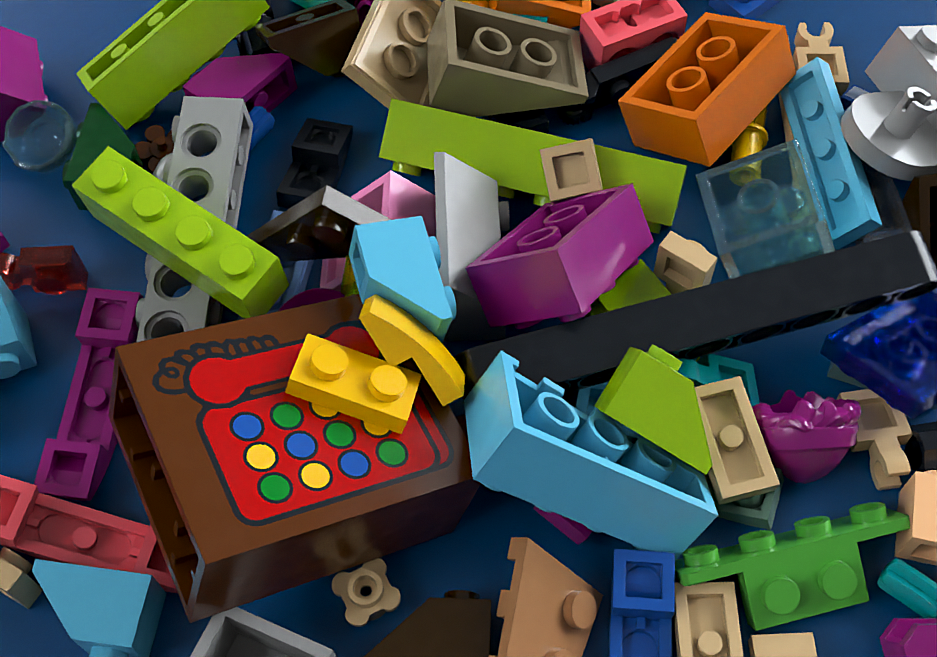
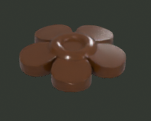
M160 125L148 127L145 130L146 141L135 144L141 161L148 162L150 173H153L159 161L164 156L173 153L174 149L172 130L166 137L165 130Z

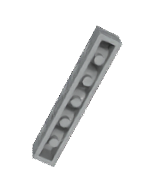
M184 96L180 116H174L172 121V140L174 143L172 159H167L163 168L164 183L190 200L199 195H206L195 203L237 229L253 131V123L244 99ZM213 151L207 156L200 157L202 154L206 152ZM147 253L145 260V274L148 280L145 298L139 299L136 307V325L139 329L137 342L221 324L224 308L222 303ZM191 286L185 295L173 297L179 288Z

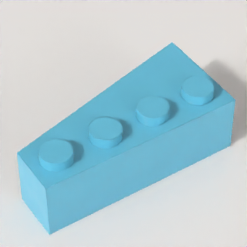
M501 350L464 399L473 480L482 483L490 490L503 491L530 502L542 511L554 512L579 522L594 532H603L621 539L639 550L675 553L676 561L718 516L704 474L642 436L635 444L630 442L623 430L614 423V419L600 410L594 408L589 416L579 411L562 399L565 389L546 377H543L537 385L515 371L519 366V361Z

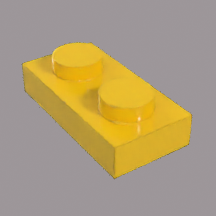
M308 333L289 377L285 393L402 434L408 421L422 374L398 365H388L384 360Z

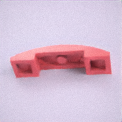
M0 475V545L41 560L149 574L156 579L165 592L178 594L151 523L148 526L39 493L37 485Z

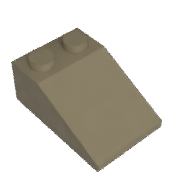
M443 0L427 39L430 107L473 117L584 104L589 96L579 31L458 0Z

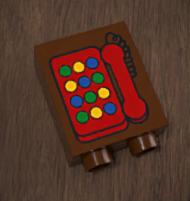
M359 294L116 347L108 417L190 623L452 533L480 487L481 483L473 480L465 414L454 416L448 404L442 406L412 357L398 364L400 367L422 374L411 412L402 434L285 393L289 377L308 333L386 361L359 319L364 305Z

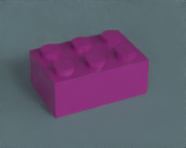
M633 183L545 203L465 269L490 328L513 324L515 329H524L539 323L543 319L558 317L560 322H570L588 314L591 311L590 305L601 294L613 289L616 286L615 280L624 271L638 264V257L654 240Z

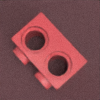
M619 0L581 14L579 37L583 63L588 71H590L594 67L671 36L673 38L676 37L678 40L685 32L688 15L677 0Z

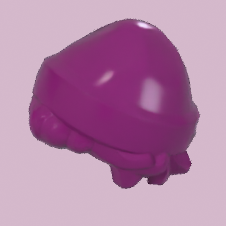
M786 390L781 400L776 404L759 403L752 406L773 466L780 468L783 475L790 481L806 484L826 476L842 461L849 448L856 444L859 430L858 420L862 413L860 403L856 400H836L832 397L823 399L814 391L806 392L805 396L801 398L796 396L794 391Z

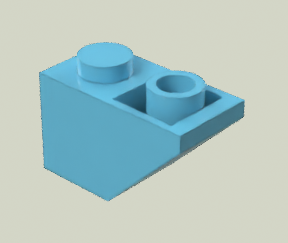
M416 216L355 225L348 255L362 304H364L365 299L376 294L411 314L443 342L451 321L456 318V301L451 287L443 286L439 273L441 266L440 248L434 236L428 237L423 217Z

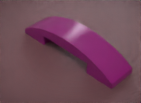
M88 288L75 334L82 347L57 438H46L34 485H37L39 493L55 498L91 502L98 490L118 441L108 417L115 350L117 346L137 342L139 329L136 325V307L139 299L143 298L140 292Z

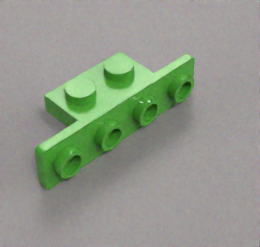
M869 502L849 508V516L830 520L827 516L800 519L794 523L795 530L775 535L771 530L745 533L738 537L739 544L720 549H718L717 545L713 544L690 547L682 553L683 558L675 561V580L683 586H691L737 574L747 624L755 631L868 602L870 599L857 542L910 529L909 516L886 508L885 503Z

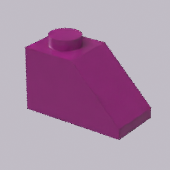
M282 53L216 58L203 70L194 74L182 86L185 96L244 99L248 113L255 106H261L270 113L297 90L291 58Z

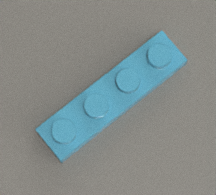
M816 57L796 71V75L784 86L780 94L827 245L839 250L881 227L882 222L861 159L850 148L842 134L840 122L845 112L829 64Z

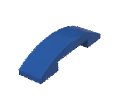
M614 549L608 657H672V617L675 613V553Z

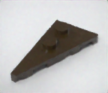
M326 185L248 234L247 237L276 255L280 262L349 257L348 253L355 225L392 219Z

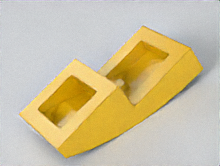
M376 294L365 299L359 319L388 365L396 366L412 357L442 406L464 396L465 373L452 354L426 326L396 304Z

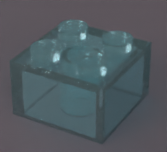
M797 138L696 174L718 254L729 279L835 251L824 212Z

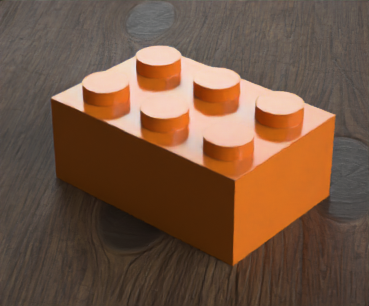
M705 12L618 100L633 145L711 167L796 75L786 26Z

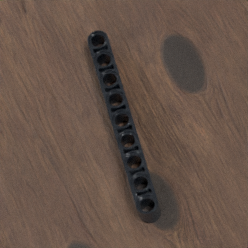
M909 231L467 349L454 357L465 373L464 396H462L464 402V399L501 350L519 361V366L515 370L517 373L537 385L543 377H546L564 388V394L609 382L630 347L647 353L653 344L676 358L694 359L920 297L937 289V267L920 231Z

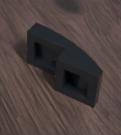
M313 118L306 119L291 146L293 162L276 191L278 207L290 209L326 185L334 189L337 188L353 136L352 125Z

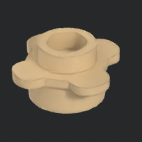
M380 558L365 562L362 567L350 573L339 572L332 580V590L335 595L342 597L347 608L345 618L352 626L362 627L368 621L378 619L386 611H394L400 604V591L390 585L385 575L387 572L386 563ZM370 587L372 589L369 596H362V588Z

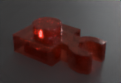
M73 245L21 248L19 256L0 253V276L10 290H16L22 285H31L36 293L43 292L59 295L66 291L86 290L88 271Z

